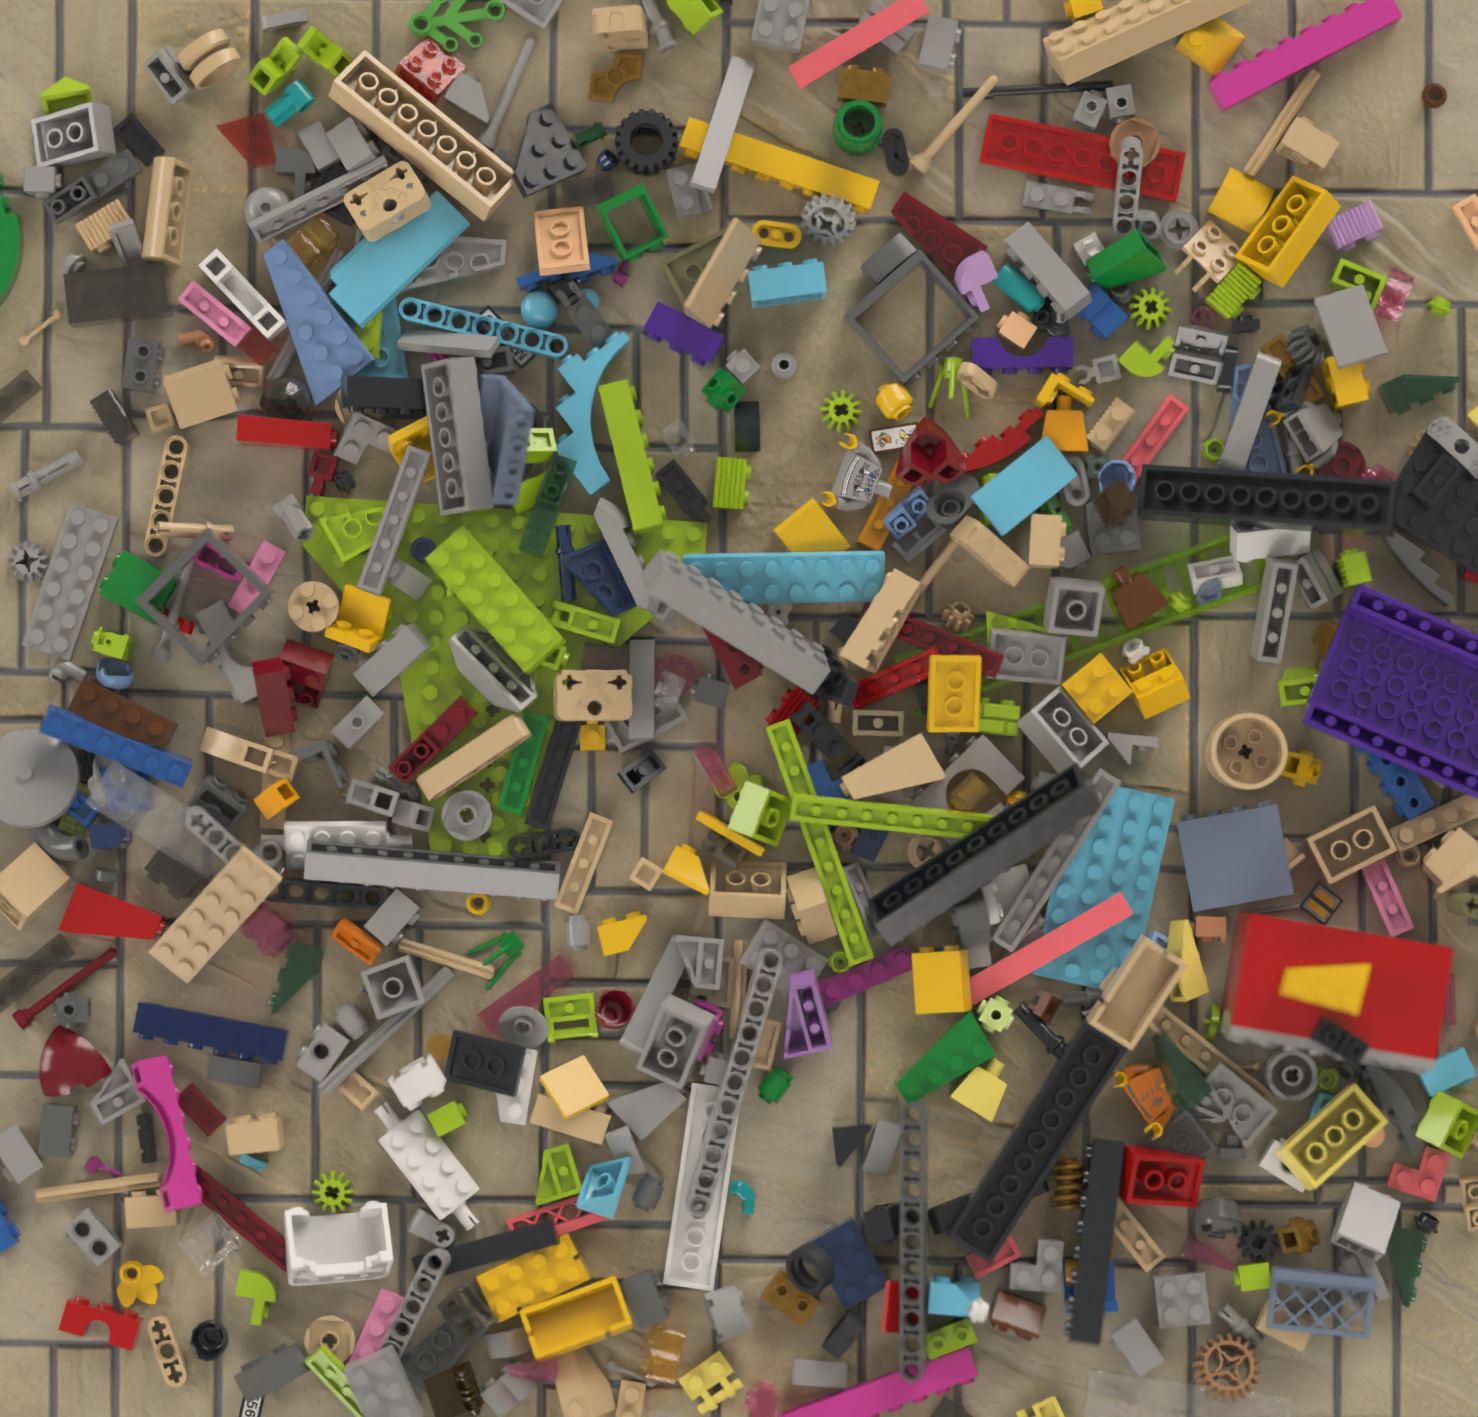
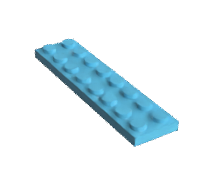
M884 551L683 554V564L686 566L689 564L693 565L707 579L710 577L714 578L722 585L721 588L728 592L732 590L738 593L743 598L742 601L747 604L872 602L874 596L883 587Z

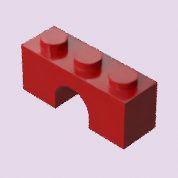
M78 1295L67 1300L58 1330L83 1337L87 1334L90 1323L99 1320L106 1323L109 1327L110 1336L107 1344L130 1351L136 1348L144 1318L138 1317L139 1313L124 1309L123 1312L113 1310V1305L103 1302L95 1305L89 1303V1298Z

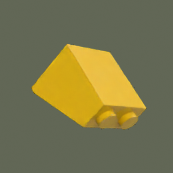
M814 498L810 499L773 531V534L788 552L848 551L851 548Z

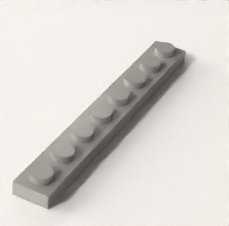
M1101 768L1094 776L1092 782L1102 807L1093 816L1086 817L1077 823L1072 830L1065 831L1055 838L992 937L993 941L1012 953L1015 952L1122 783Z

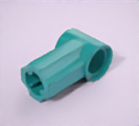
M297 79L283 91V95L264 110V113L277 128H280L296 113H301L315 102L316 97L301 79Z

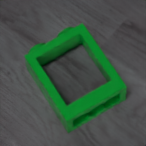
M643 183L594 206L621 261L628 259L629 263L643 256L642 251L648 248L651 251L657 250L664 246L663 241L669 238ZM638 197L656 237L626 251L607 212Z

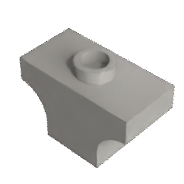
M366 696L331 732L350 749L378 724V721L385 713Z

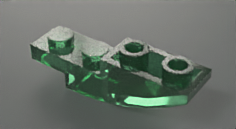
M553 453L537 494L536 503L518 547L520 551L543 558L567 496L577 461Z

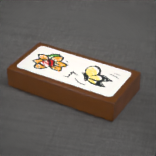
M918 422L869 429L871 450L875 455L902 451Z

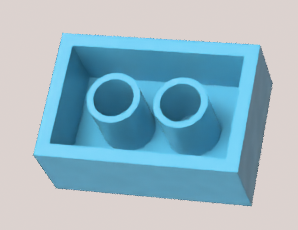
M814 258L803 260V264L792 265V262H783L777 264L778 268L767 269V265L752 267V271H748L751 307L759 308L826 299L827 286L823 262H818Z

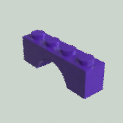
M1073 336L1047 337L1043 348L1029 357L1011 355L1001 346L998 338H972L971 363L979 366L988 375H992V371H1002L1003 375H1015L1017 370H1027V374L1031 375L1043 374L1042 370H1052L1053 374L1058 372L1067 374L1068 370H1072L1074 367Z

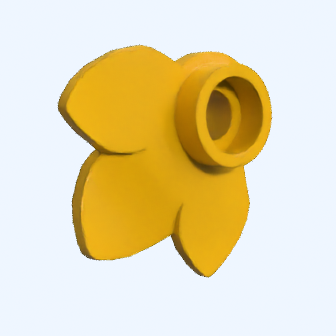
M135 1260L125 1262L119 1271L122 1281L117 1288V1295L122 1305L128 1308L136 1298L147 1304H155L158 1297L155 1284L165 1278L161 1270L154 1265L143 1266ZM130 1268H134L137 1271L136 1277L129 1276L128 1271Z

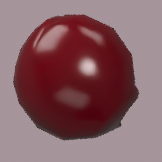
M618 988L607 990L597 1000L594 1015L596 1020L606 1028L612 1030L622 1028L630 1021L635 1012L633 998L626 991Z

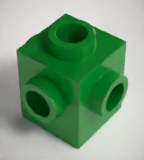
M721 368L717 370L701 390L708 397L706 400L707 404L716 411L721 408L727 413L730 412L747 391L732 375Z

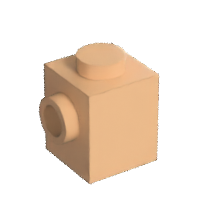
M1012 311L1009 316L1004 314L996 326L1000 329L997 335L1020 351H1023L1038 327L1030 323L1031 318L1020 311L1017 314Z

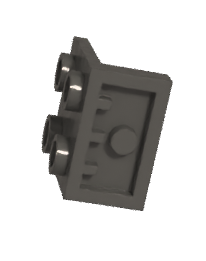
M321 740L296 751L300 761H307L310 764L323 759L324 753L338 788L344 789L348 787L346 781L350 779L345 767L338 764L336 758L340 757L335 743H330L329 740Z

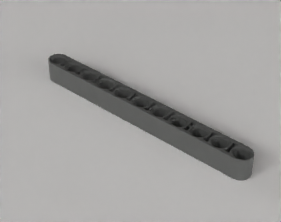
M913 1101L907 1104L901 1111L900 1375L907 1382H916L924 1376L927 1370L928 1109L920 1101ZM911 1107L919 1110L920 1118L918 1120L910 1117L909 1109ZM912 1132L920 1137V1143L917 1146L909 1141V1135ZM910 1158L918 1160L920 1164L918 1171H914L909 1167ZM910 1184H915L919 1187V1196L916 1197L910 1194ZM911 1209L919 1213L920 1218L918 1222H913L909 1218V1211ZM910 1235H915L919 1239V1247H912L909 1244L908 1239ZM909 1261L918 1263V1273L910 1271L908 1267ZM910 1286L918 1289V1298L915 1299L909 1295L908 1289ZM909 1312H915L919 1316L918 1324H913L909 1321ZM909 1338H915L919 1342L918 1349H912L908 1345ZM909 1363L917 1365L919 1368L918 1375H913L909 1372Z

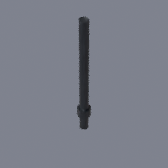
M1113 80L1074 82L1068 86L1065 83L995 86L983 100L993 99L996 96L1090 92V90L1105 91L1106 88L1113 87ZM980 87L963 88V98H972Z

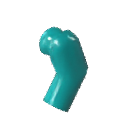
M743 1180L731 1181L729 1191L731 1194H736L742 1200V1214H754V1190Z

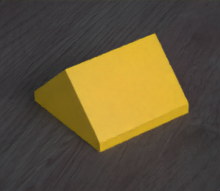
M1230 167L1207 212L1251 234L1267 209L1275 190Z

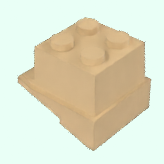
M1460 827L1456 831L1451 829L1441 839L1440 844L1442 846L1438 850L1433 847L1422 860L1425 863L1422 870L1439 887L1432 897L1435 900L1445 895L1448 896L1450 892L1456 891V889L1469 882L1473 884L1478 882V842Z

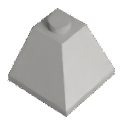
M410 954L360 972L377 1020L426 1003L420 979Z

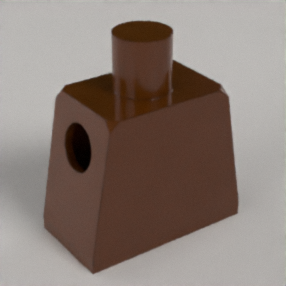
M1124 565L1112 571L1111 574L1118 584L1110 588L1109 593L1121 622L1127 629L1131 630L1169 604L1168 600L1143 573L1136 571L1130 575Z

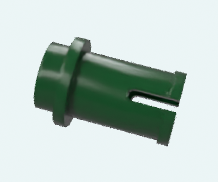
M593 122V126L574 134L581 149L600 138L604 140L603 137L607 136L601 122L597 124Z

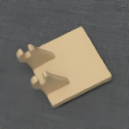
M1209 220L1182 247V250L1188 257L1178 266L1174 273L1178 275L1194 258L1207 273L1192 290L1196 292L1210 277L1218 284L1239 262L1235 255L1240 248L1217 225Z

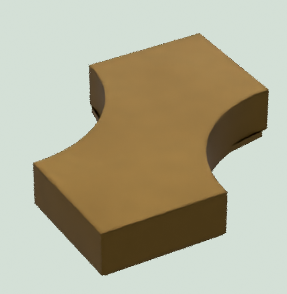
M618 52L614 64L609 69L601 73H592L590 76L588 100L613 103L617 91L623 85L632 81H641L643 54Z

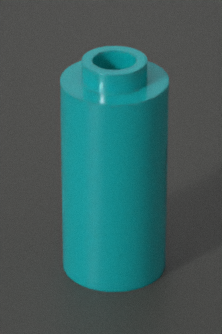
M1008 262L997 273L998 278L992 280L997 287L1029 314L1032 311L1037 313L1046 303L1036 286Z

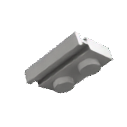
M697 163L666 170L678 220L713 211L709 192L690 186Z

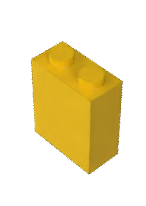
M959 945L944 946L943 951H935V946L920 947V952L911 953L916 1014L972 1010L968 949L959 950Z

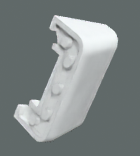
M369 1201L357 1213L310 1216L309 1212L302 1207H294L289 1209V1211H285L287 1275L290 1285L303 1286L373 1280L389 1275L393 1263V1253L386 1203Z

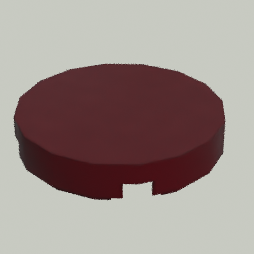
M1338 441L1339 444L1335 457L1319 470L1315 469L1316 474L1319 476L1363 478L1366 472V461L1357 446L1349 442Z

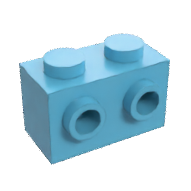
M1460 1046L1437 1056L1434 1071L1426 1069V1074L1416 1073L1426 1095L1430 1097L1435 1096L1438 1090L1448 1094V1089L1455 1085L1458 1088L1468 1085L1472 1082L1471 1078L1477 1075L1464 1047Z

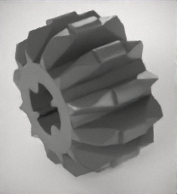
M1306 324L1298 328L1296 327L1287 335V340L1285 341L1288 347L1287 352L1291 354V359H1294L1297 365L1309 363L1313 367L1320 364L1326 358L1325 354L1328 352L1325 347L1326 342L1322 340L1321 335L1316 332L1315 328H1311Z

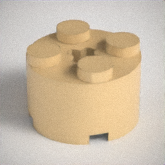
M316 581L304 582L292 592L288 601V613L294 624L309 633L325 632L326 627L331 626L338 620L341 603L336 592L329 586ZM318 601V606L321 607L320 611H314L311 614L310 604H315Z

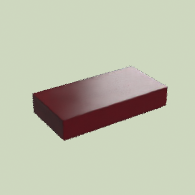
M193 1082L179 1094V1107L208 1137L227 1120L224 1114Z

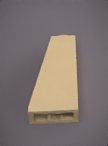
M922 733L841 777L843 783L839 784L846 798L851 796L855 800L942 780L946 776Z

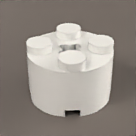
M431 1054L427 1055L426 1061L424 1057H420L399 1070L401 1075L396 1079L393 1075L388 1079L402 1106L408 1107L409 1111L422 1104L421 1100L428 1095L433 1098L442 1093L447 1081Z

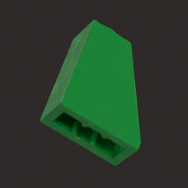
M1137 229L1086 260L1089 268L1087 272L1091 282L1098 283L1104 290L1167 270L1159 250Z

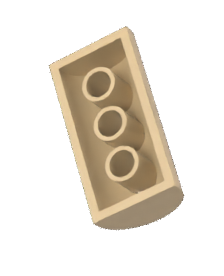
M154 157L141 258L150 262L181 266L193 167L175 157Z

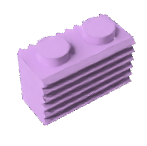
M1370 200L1334 217L1325 228V233L1334 251L1342 249L1343 253L1357 247L1355 242L1363 238L1368 242L1380 236L1378 231L1383 228V225Z

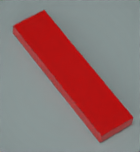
M932 647L858 681L857 694L852 701L854 710L865 708L928 679L930 655H940L937 647Z

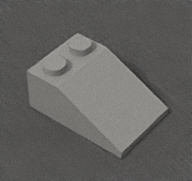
M91 101L31 120L37 166L58 167L96 161L116 155L110 107L108 105Z

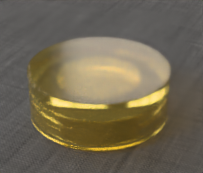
M444 1033L434 1034L427 1044L429 1053L438 1059L447 1057L451 1038Z

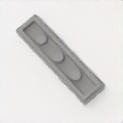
M406 329L397 341L398 350L491 358L500 345L498 336Z
M630 640L629 675L632 676V715L629 718V740H655V640Z

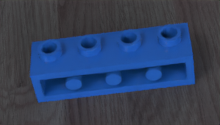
M1354 746L1359 754L1363 753L1368 762L1365 765L1373 776L1377 775L1381 781L1379 788L1385 797L1390 796L1394 802L1392 808L1399 819L1403 817L1405 821L1411 820L1435 805L1414 771Z

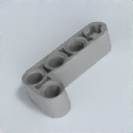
M1133 136L1124 138L1119 146L1112 214L1113 231L1118 237L1123 238L1137 229L1147 240H1150L1160 234L1161 226L1157 213L1151 210L1138 209L1143 149L1140 140ZM1133 147L1135 148L1132 154L1133 161H1130L1128 158V152L1130 148ZM1127 171L1135 173V176L1131 179L1122 177ZM1125 195L1133 198L1129 203H1122L1120 199ZM1123 219L1130 221V224L1126 227L1117 225ZM1147 221H1152L1155 223V226L1146 229L1143 227V224Z
M191 806L186 810L184 815L186 826L227 864L230 860L226 856L228 849L232 847L240 849L243 845L202 807ZM192 814L196 816L201 814L200 818L206 825L204 830L198 822L191 823ZM212 830H218L222 833L220 840L212 842L208 839V834ZM273 839L261 841L251 851L271 868L277 864L282 854L280 846ZM265 847H275V855L270 858L263 856L262 853Z

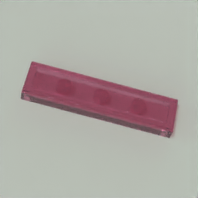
M559 955L477 1015L490 1033L494 1034L499 1030V1019L507 1009L516 1006L531 1007L573 977L574 974Z

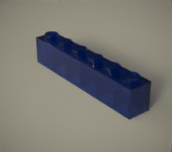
M144 1001L138 1002L133 1032L139 1033L138 1038L154 1040L155 1036L164 1038L163 1043L178 1045L179 1041L189 1043L188 1048L203 1050V1047L206 1046L213 1048L214 1053L228 1055V1051L237 1052L239 1058L253 1060V1056L263 1058L262 1062L275 1065L278 1064V1061L285 1060L290 1030Z

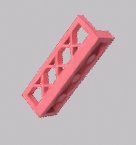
M577 1195L507 1219L506 1222L510 1231L515 1229L513 1223L523 1220L529 1224H535L541 1213L548 1212L556 1216L554 1223L558 1236L609 1218L591 1212L579 1216L582 1211L581 1209H579L576 1217L572 1219L560 1215L565 1205L572 1204L576 1206V1201L579 1197ZM560 1207L558 1213L552 1211L553 1209ZM536 1216L534 1222L531 1221V1220H529V1219H527V1218ZM558 1218L564 1220L563 1222L556 1224Z

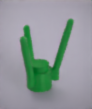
M514 931L509 934L504 932L499 937L467 951V955H472L501 942L499 944L500 949L483 961V966H487L503 953L507 957L511 955L485 987L487 991L498 981L514 960L522 955L520 950L525 946Z

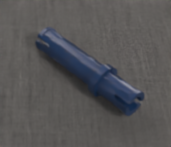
M571 525L555 526L557 541L555 554L558 555L559 559L575 551V547H572ZM558 560L561 602L576 601L575 577Z

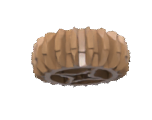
M1218 1334L1216 1342L1210 1337L1207 1339V1345H1200L1199 1349L1201 1352H1196L1194 1355L1198 1361L1194 1362L1192 1367L1199 1369V1371L1195 1372L1193 1376L1194 1378H1202L1197 1386L1202 1387L1206 1385L1207 1388L1204 1394L1208 1395L1211 1391L1214 1392L1213 1400L1215 1401L1220 1395H1222L1223 1403L1228 1402L1229 1396L1234 1403L1238 1401L1239 1396L1245 1399L1248 1396L1247 1391L1252 1393L1255 1390L1253 1384L1260 1382V1379L1255 1375L1261 1374L1262 1369L1254 1366L1260 1364L1261 1360L1259 1358H1252L1257 1351L1256 1349L1247 1350L1250 1345L1248 1341L1244 1345L1240 1344L1241 1336H1237L1235 1341H1232V1335L1227 1334L1224 1341L1222 1335ZM1221 1350H1231L1237 1353L1238 1356L1230 1357L1225 1351L1222 1352ZM1213 1353V1355L1215 1356L1214 1361L1217 1366L1216 1369L1209 1374L1208 1358L1210 1354ZM1245 1363L1246 1378L1241 1383L1238 1367ZM1235 1364L1230 1371L1223 1370L1222 1372H1220L1224 1365L1231 1366ZM1219 1379H1224L1229 1383V1385H1233L1234 1387H1225L1218 1384L1215 1381Z

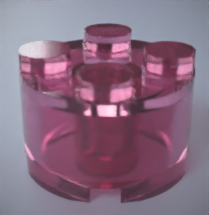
M262 901L241 924L238 930L248 939L251 938L255 942L257 941L256 947L264 955H269L272 958L275 956L279 957L299 934L294 931L295 929L275 910L271 912L267 908L269 905Z

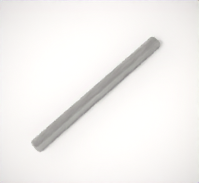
M448 967L441 969L422 987L426 1002L454 977L453 972ZM425 1003L391 1016L318 1085L319 1090L324 1095H329Z

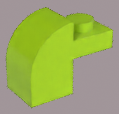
M312 25L297 43V46L304 52L305 56L335 78L354 61L346 51L332 43Z
M284 37L279 41L269 57L257 63L246 80L263 96H266L278 89L296 70L295 66L304 53L290 39Z
M1168 335L1151 353L1136 340L1118 361L1137 376H1155L1166 368L1159 359L1162 357L1166 360L1175 351L1172 345L1176 341Z
M242 1268L239 1271L235 1295L255 1299L250 1324L261 1326L264 1320H268L271 1305H267V1301L275 1303L278 1300V1289L276 1283L268 1274L259 1270Z

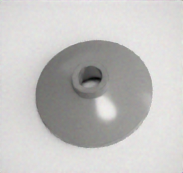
M516 1006L507 1009L501 1015L498 1023L499 1032L506 1042L527 1048H534L542 1044L547 1038L549 1031L545 1017L537 1010L526 1006Z

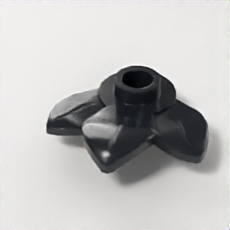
M1047 296L1044 299L1046 303L1037 313H1034L1032 324L1038 327V331L1049 332L1053 337L1069 335L1071 333L1067 324L1069 320L1064 314L1059 316L1051 306L1052 300Z

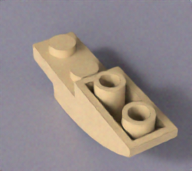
M210 727L206 728L199 751L282 779L286 777L291 782L294 780L300 762L297 756Z

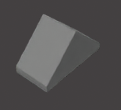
M524 1325L484 1334L489 1359L514 1357L533 1350Z

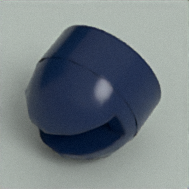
M604 149L597 157V166L601 164L603 166L602 171H611L619 164V161L613 152Z

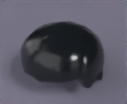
M206 1320L200 1322L192 1330L190 1345L194 1348L195 1356L198 1359L207 1362L216 1360L226 1351L229 1344V1336L225 1327L220 1322Z

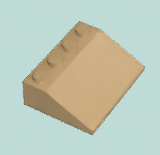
M736 217L731 222L684 304L685 316L709 329H712L714 325L719 326L725 315L722 312L726 303L731 305L737 295V291L734 290L738 282L743 283L745 281L748 271H750L747 269V266L751 259L753 261L757 260L763 249L759 247L761 239Z

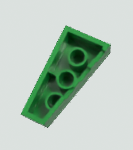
M969 1010L894 1083L906 1103L909 1104L913 1101H918L996 1054Z

